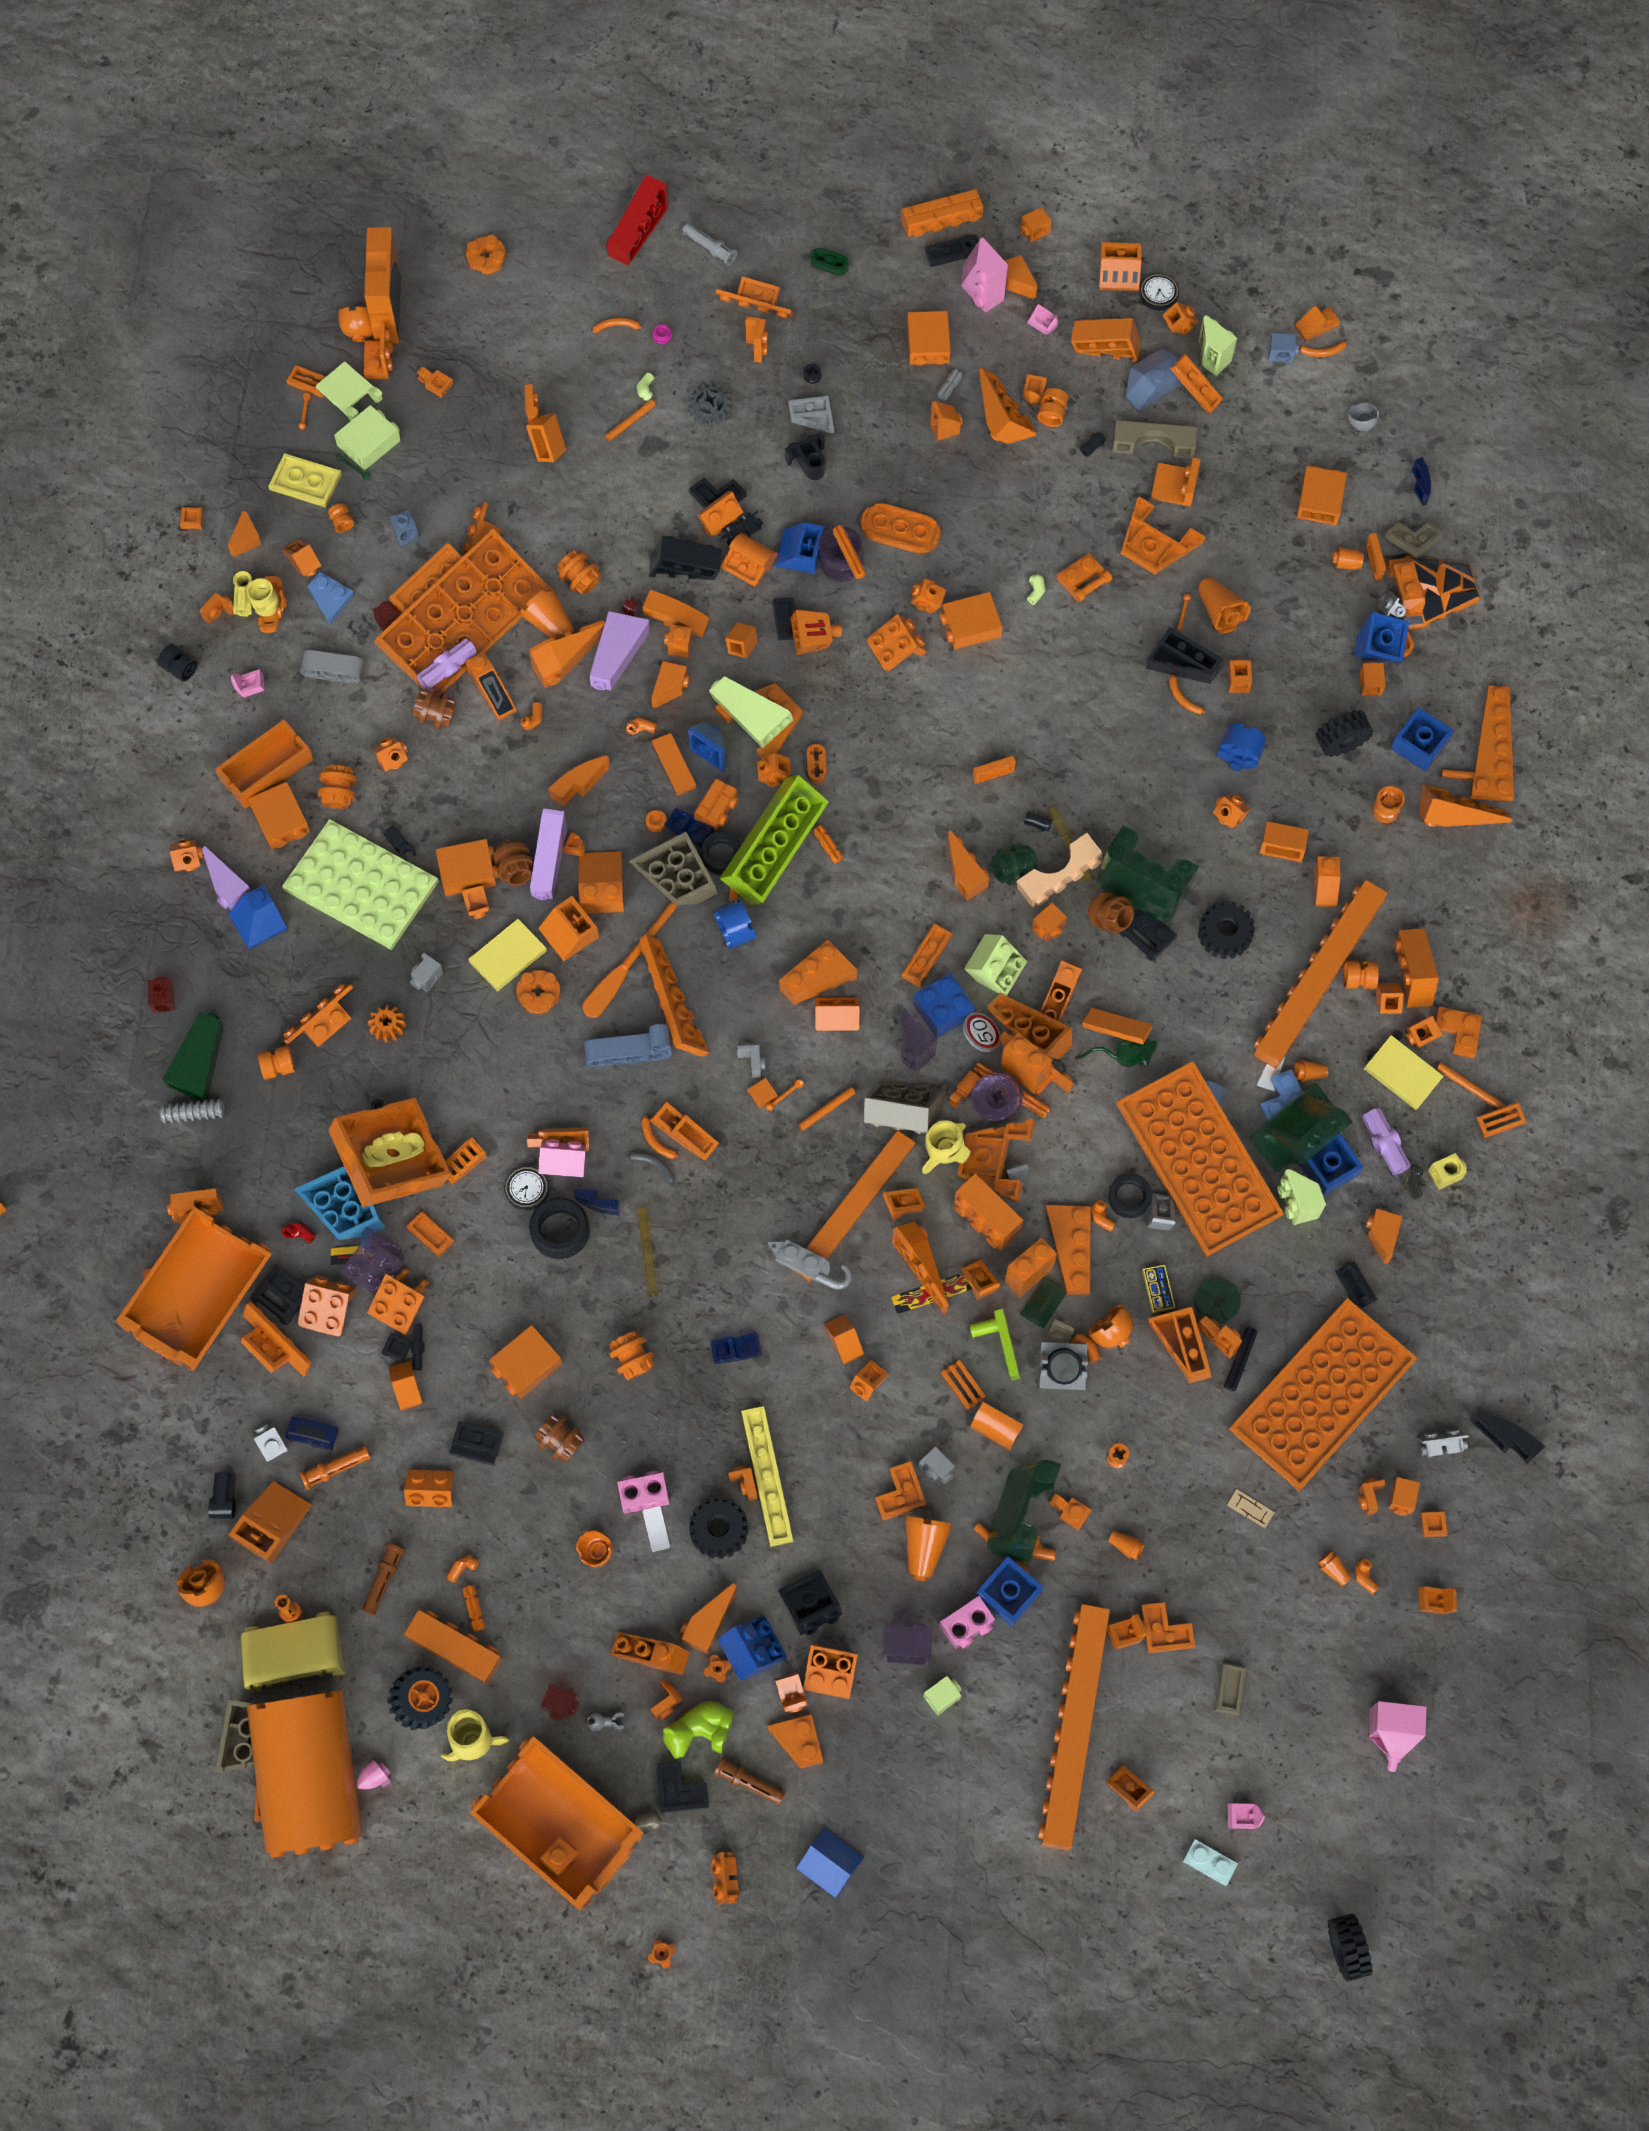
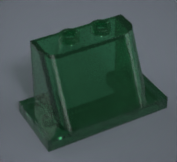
M1313 1082L1251 1134L1249 1138L1273 1171L1279 1172L1286 1165L1305 1164L1353 1121L1344 1110L1334 1106L1319 1085Z

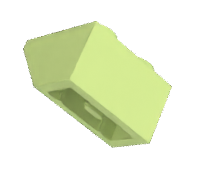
M1207 315L1203 317L1198 340L1200 360L1203 367L1217 376L1232 361L1237 337Z
M985 934L964 969L976 982L1007 996L1027 961L1003 935Z
M1291 1169L1285 1170L1277 1190L1280 1198H1284L1287 1218L1292 1220L1293 1225L1318 1219L1326 1206L1319 1184Z

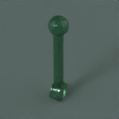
M342 453L336 455L338 461H343L360 473L364 480L371 478L368 471H362L344 458Z

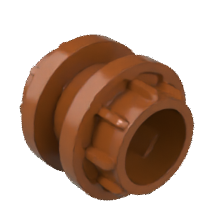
M429 688L428 692L419 691L412 713L413 717L419 719V724L422 725L425 724L426 720L435 722L434 728L438 730L441 726L449 727L456 707V702L449 699L450 694L444 693L443 698L434 696V689Z
M507 840L497 847L493 855V862L497 866L500 880L512 886L527 883L532 877L534 866L528 846L520 843L519 840Z
M1105 891L1097 894L1088 906V915L1092 925L1107 932L1117 934L1127 929L1133 921L1134 912L1130 901L1114 893Z
M551 1414L534 1438L540 1443L539 1449L543 1450L545 1446H548L555 1452L551 1457L556 1461L559 1458L566 1462L584 1441V1437L579 1433L581 1428L577 1425L571 1430L563 1424L567 1419L564 1415L559 1418L557 1415Z

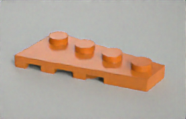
M1046 1205L1045 1210L1048 1215L1066 1294L1090 1295L1091 1207Z

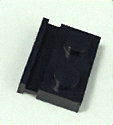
M459 1421L449 1454L495 1466L504 1433Z

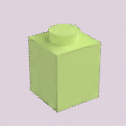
M946 1676L924 1692L923 1697L938 1716L960 1700L961 1694L959 1692L962 1689L955 1679L950 1680Z

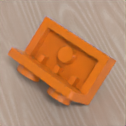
M746 317V343L754 344V362L762 363L763 356H767L769 343H767L769 332L766 331V319Z
M728 491L697 515L704 526L702 529L703 533L715 536L721 533L722 528L727 524L736 522L738 516L744 512L733 492Z
M408 1469L404 1487L405 1505L452 1507L454 1471Z

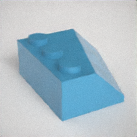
M344 1166L294 1189L338 1240L365 1237L386 1227L377 1204L362 1207Z

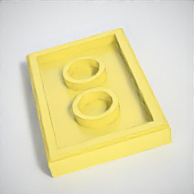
M284 453L268 487L271 491L326 508L342 473L341 470Z
M517 919L468 960L498 992L543 955L547 948Z
M1392 1035L1364 1068L1365 1071L1415 1110L1419 1108L1443 1078V1075Z

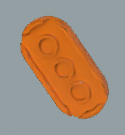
M886 503L874 504V506L866 508L861 515V530L872 541L918 554L930 552L939 544L941 536L940 527L928 515Z

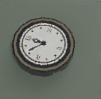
M1160 273L1151 274L1142 281L1139 296L1143 300L1142 303L1146 307L1158 311L1165 310L1168 307L1171 308L1177 302L1179 295L1177 282L1172 277Z
M522 1166L514 1169L508 1175L504 1184V1192L508 1202L513 1207L533 1210L546 1201L549 1193V1183L545 1174H538L539 1169L532 1166Z

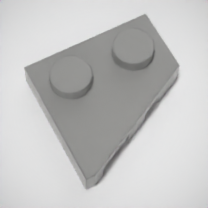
M828 396L788 401L792 423L831 434L834 433Z

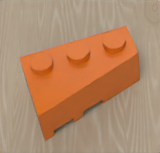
M1133 318L1074 321L1071 342L1076 353L1100 357L1101 353L1114 355L1113 359H1120V356L1132 358L1133 362L1139 361L1141 339Z

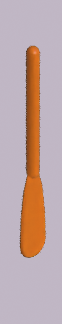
M671 901L645 935L654 937L678 906ZM640 941L624 962L612 970L584 1000L582 1009L586 1016L590 1018L599 1017L612 1001L625 980L629 968L642 953Z

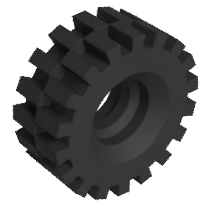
M1352 710L1351 713L1347 711L1343 715L1339 714L1336 718L1329 719L1328 723H1323L1321 725L1322 728H1318L1315 734L1325 756L1333 757L1334 755L1340 756L1342 753L1347 754L1350 750L1354 751L1358 746L1361 747L1364 744L1363 742H1367L1369 737H1372L1373 730L1362 710Z
M1222 901L1221 906L1217 902L1213 904L1212 908H1207L1199 925L1198 938H1201V945H1206L1205 951L1208 953L1212 950V956L1216 958L1218 954L1222 955L1221 959H1226L1227 955H1230L1231 959L1235 958L1237 953L1239 956L1242 955L1244 950L1249 948L1254 936L1255 926H1253L1254 919L1250 918L1251 913L1248 910L1244 912V906L1242 905L1239 908L1236 907V902L1233 901L1231 905H1227V901ZM1221 923H1229L1235 927V933L1231 936L1223 935L1219 932L1218 927Z
M714 1497L709 1498L708 1502L702 1501L700 1506L694 1509L693 1516L690 1517V1537L695 1548H698L701 1554L709 1555V1558L719 1557V1559H724V1556L727 1555L731 1557L735 1551L739 1552L742 1544L746 1542V1536L748 1535L746 1514L741 1510V1506L738 1503L734 1504L733 1500L729 1498L728 1500H724V1497H719L715 1500ZM715 1519H722L728 1525L727 1532L722 1536H715L710 1532L709 1526Z
M1351 1913L1329 1919L1327 1925L1330 1944L1332 1945L1337 1966H1339V1971L1343 1975L1344 1980L1346 1979L1348 1982L1370 1976L1373 1973L1372 1959L1358 1918L1355 1914Z

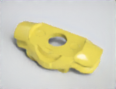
M400 1131L386 1133L375 1139L373 1145L366 1146L365 1151L362 1153V1159L368 1167L390 1165L412 1158L423 1152L424 1141L417 1133L403 1135ZM396 1149L399 1152V1156L391 1157L387 1154V1150Z

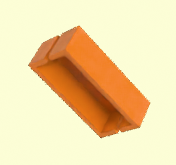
M283 719L219 765L215 770L219 780L233 794L242 807L246 809L250 806L248 798L280 785L313 761L310 748Z

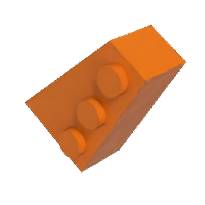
M1425 928L1399 930L1398 938L1394 940L1395 952H1398L1407 1008L1433 1006L1439 977Z
M827 940L779 979V990L795 1005L815 997L823 991L835 989L838 985L848 981L857 980V969Z
M1192 1307L1148 1318L1149 1326L1189 1384L1212 1378Z

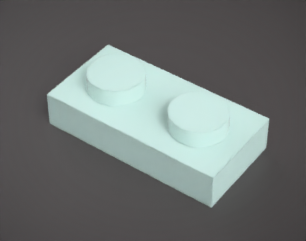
M1196 1839L1193 1840L1183 1860L1184 1863L1224 1886L1228 1885L1238 1863Z

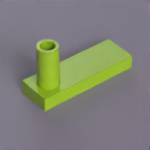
M1003 1309L994 1311L996 1318L969 1324L973 1338L999 1331L1010 1378L1012 1381L1021 1379Z

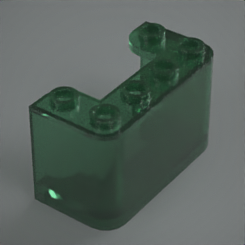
M1123 825L1108 846L1097 877V884L1105 891L1127 898L1132 906L1150 914L1152 917L1160 921H1170L1187 898L1199 866L1188 860H1179L1171 870L1163 867L1133 850L1137 845L1138 835L1135 831Z

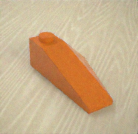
M981 367L979 374L986 422L991 431V437L997 442L1002 441L1006 444L1034 437L1037 432L1026 415L1022 416L1017 410L1019 405L1006 395L1008 390L996 374Z
M603 620L582 627L578 633L571 634V632L564 633L561 639L555 640L552 637L529 649L532 670L544 688L558 684L600 641L605 625Z

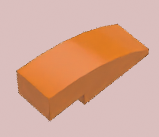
M653 590L649 591L643 605V614L645 616L661 620L664 626L671 627V625L692 628V634L703 637L710 620L709 617L691 606Z
M605 755L592 759L568 771L548 788L550 798L564 807L576 793L584 797L610 768L609 757Z
M667 1101L661 1105L649 1120L674 1141L704 1161L719 1144L687 1115L683 1116Z

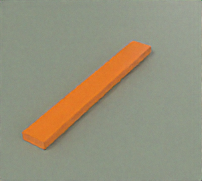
M897 1130L806 1249L827 1260L915 1147L916 1143ZM796 1272L808 1282H811L812 1279Z

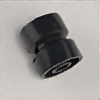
M171 643L160 653L158 666L172 673L180 681L185 682L196 672L198 659Z

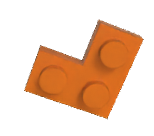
M1439 1007L1435 1021L1440 1031L1456 1034L1452 1054L1474 1059L1477 1052L1482 1016Z
M1205 1316L1199 1322L1198 1329L1231 1359L1237 1353L1242 1343L1240 1334L1235 1329L1228 1328L1226 1325L1220 1329L1221 1326L1216 1320Z
M912 1462L889 1468L896 1491L875 1497L882 1521L926 1507L927 1504Z
M1165 1602L1141 1605L1142 1620L1147 1630L1145 1636L1147 1653L1193 1649L1196 1647L1192 1623L1168 1626Z

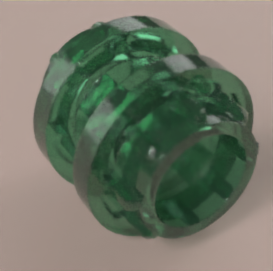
M1016 843L1011 846L1010 850L1006 847L998 849L996 856L992 857L991 866L994 876L998 881L1012 885L1033 869L1037 870L1038 861L1031 847L1022 843Z

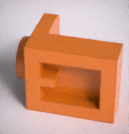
M215 593L200 609L203 620L210 625L213 620L220 617L223 610L233 616V602L228 597H222Z
M870 1360L855 1375L850 1389L857 1396L868 1401L873 1392L886 1380L889 1373Z
M740 1466L732 1469L733 1472L728 1473L730 1482L744 1479V1481L740 1482L742 1495H747L749 1501L757 1500L758 1497L751 1468L746 1469V1466Z

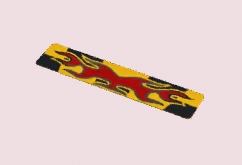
M960 1274L941 1280L946 1298L972 1289L970 1284ZM924 1286L892 1296L891 1298L898 1314L935 1302Z

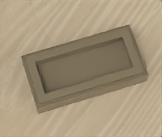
M1222 1664L1215 1711L1240 1715L1247 1667Z

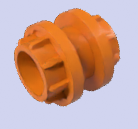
M575 550L568 553L560 561L557 571L560 573L559 578L563 582L568 580L572 582L570 590L573 593L587 594L601 579V574L598 572L599 566L596 563L589 565L587 563L589 556L585 552L580 553Z
M328 765L324 772L319 774V781L325 783L323 788L318 789L317 796L321 798V803L324 806L345 809L349 807L351 801L355 800L356 794L350 790V786L357 784V777L353 775L354 771L350 767Z
M637 1331L627 1333L612 1341L609 1345L612 1351L609 1353L610 1358L618 1357L621 1367L616 1369L618 1374H623L627 1380L640 1376L654 1367L652 1358L655 1356L652 1351L649 1353L645 1352L642 1345L647 1340L645 1336L640 1337Z

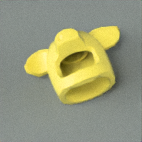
M943 1120L932 1125L926 1134L925 1145L930 1158L922 1169L923 1174L931 1172L939 1163L948 1164L956 1161L964 1164L968 1160L971 1151L964 1145L962 1132L966 1127L964 1123Z
M469 1709L459 1710L452 1715L447 1726L448 1741L453 1752L449 1755L441 1753L440 1756L447 1761H457L459 1759L472 1761L484 1756L491 1745H502L510 1741V1739L505 1736L492 1737L490 1729L477 1712Z

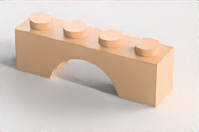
M1088 833L1070 844L1071 858L1067 866L1061 871L1046 874L1033 869L1017 880V889L1032 908L1037 904L1039 906L1044 904L1050 895L1060 893L1066 888V884L1072 880L1074 882L1079 880L1085 871L1095 869L1101 864L1102 851Z

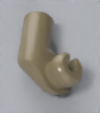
M648 1812L639 1814L632 1823L640 1830L645 1827L658 1829L662 1820L658 1817L657 1813Z

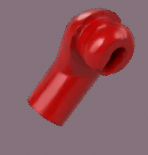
M301 1222L287 1224L281 1230L283 1237H302L309 1244L317 1237L313 1231Z

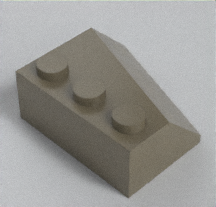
M687 832L629 860L633 867L676 906L699 904L718 894Z
M878 1082L865 1097L864 1123H870L875 1127L889 1126L895 1130H913L918 1134L927 1133L932 1125L941 1117L948 1084H940V1088L928 1087V1083H920V1085L908 1087L907 1083Z
M228 1700L215 1773L254 1766L246 1706L255 1703Z

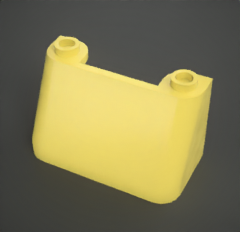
M322 1612L316 1614V1618L259 1629L258 1626L246 1628L245 1632L241 1634L244 1688L250 1693L262 1691L263 1684L268 1688L272 1687V1684L315 1675L322 1677L324 1676V1671L325 1674L332 1673L333 1676L345 1674L337 1618L334 1615H330V1612Z

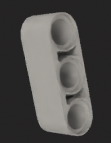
M307 650L303 655L300 673L309 678L356 684L360 681L364 661L361 658L350 655Z

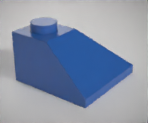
M1370 612L1357 635L1354 656L1371 661L1402 663L1409 621Z
M706 722L690 727L688 730L690 750L724 772L726 770L725 749L721 731L716 726H710Z
M264 885L243 895L228 914L249 950L287 930Z

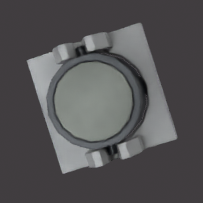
M1041 1342L1039 1388L1086 1390V1378L1088 1375L1087 1344Z

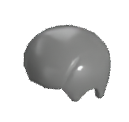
M1369 402L1352 405L1348 412V420L1351 426L1358 431L1371 430L1379 419V411Z

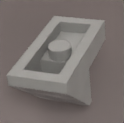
M1152 1193L1148 1228L1170 1231L1175 1225L1174 1202L1168 1195Z

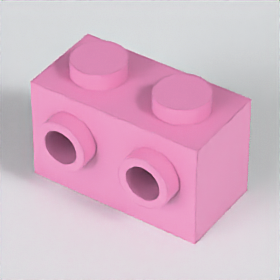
M548 1139L546 1142L542 1141L538 1174L583 1177L587 1145H582L578 1141H570L568 1143H559L555 1139Z

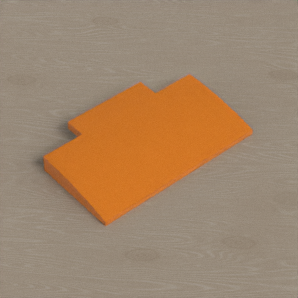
M494 529L488 532L463 557L447 543L389 597V600L402 614L375 639L374 643L424 691H427L419 683L416 676L433 664L437 657L447 650L450 651L464 639L472 642L477 651L476 655L481 652L486 653L522 618L520 611L522 609L526 611L528 608L526 603L540 591L545 590L548 592L549 586ZM465 663L447 679L444 678L431 688L435 690L434 696L439 697L467 671Z

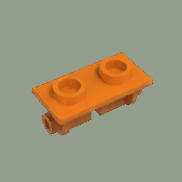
M720 1852L712 1855L711 1871L715 1879L713 1895L717 1905L727 1902L728 1904L738 1903V1880H729V1876L737 1875L736 1857H733V1852Z

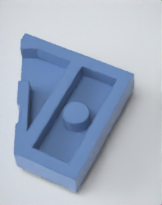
M320 571L307 586L317 606L330 625L354 596L352 590Z

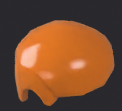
M590 1530L579 1536L576 1550L583 1563L591 1567L604 1566L611 1559L613 1544L606 1534L597 1530Z

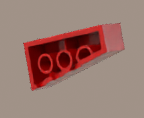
M647 174L645 175L615 231L607 240L606 247L609 257L628 266L668 210L666 183Z

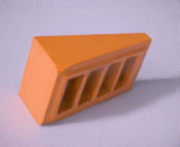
M473 1137L467 1140L445 1161L447 1166H451L456 1172L454 1176L451 1173L447 1179L451 1185L455 1184L487 1158L485 1151ZM473 1149L477 1155L473 1156L469 1151ZM463 1155H466L470 1160L468 1163L462 1158ZM458 1160L463 1168L460 1169L454 1162Z

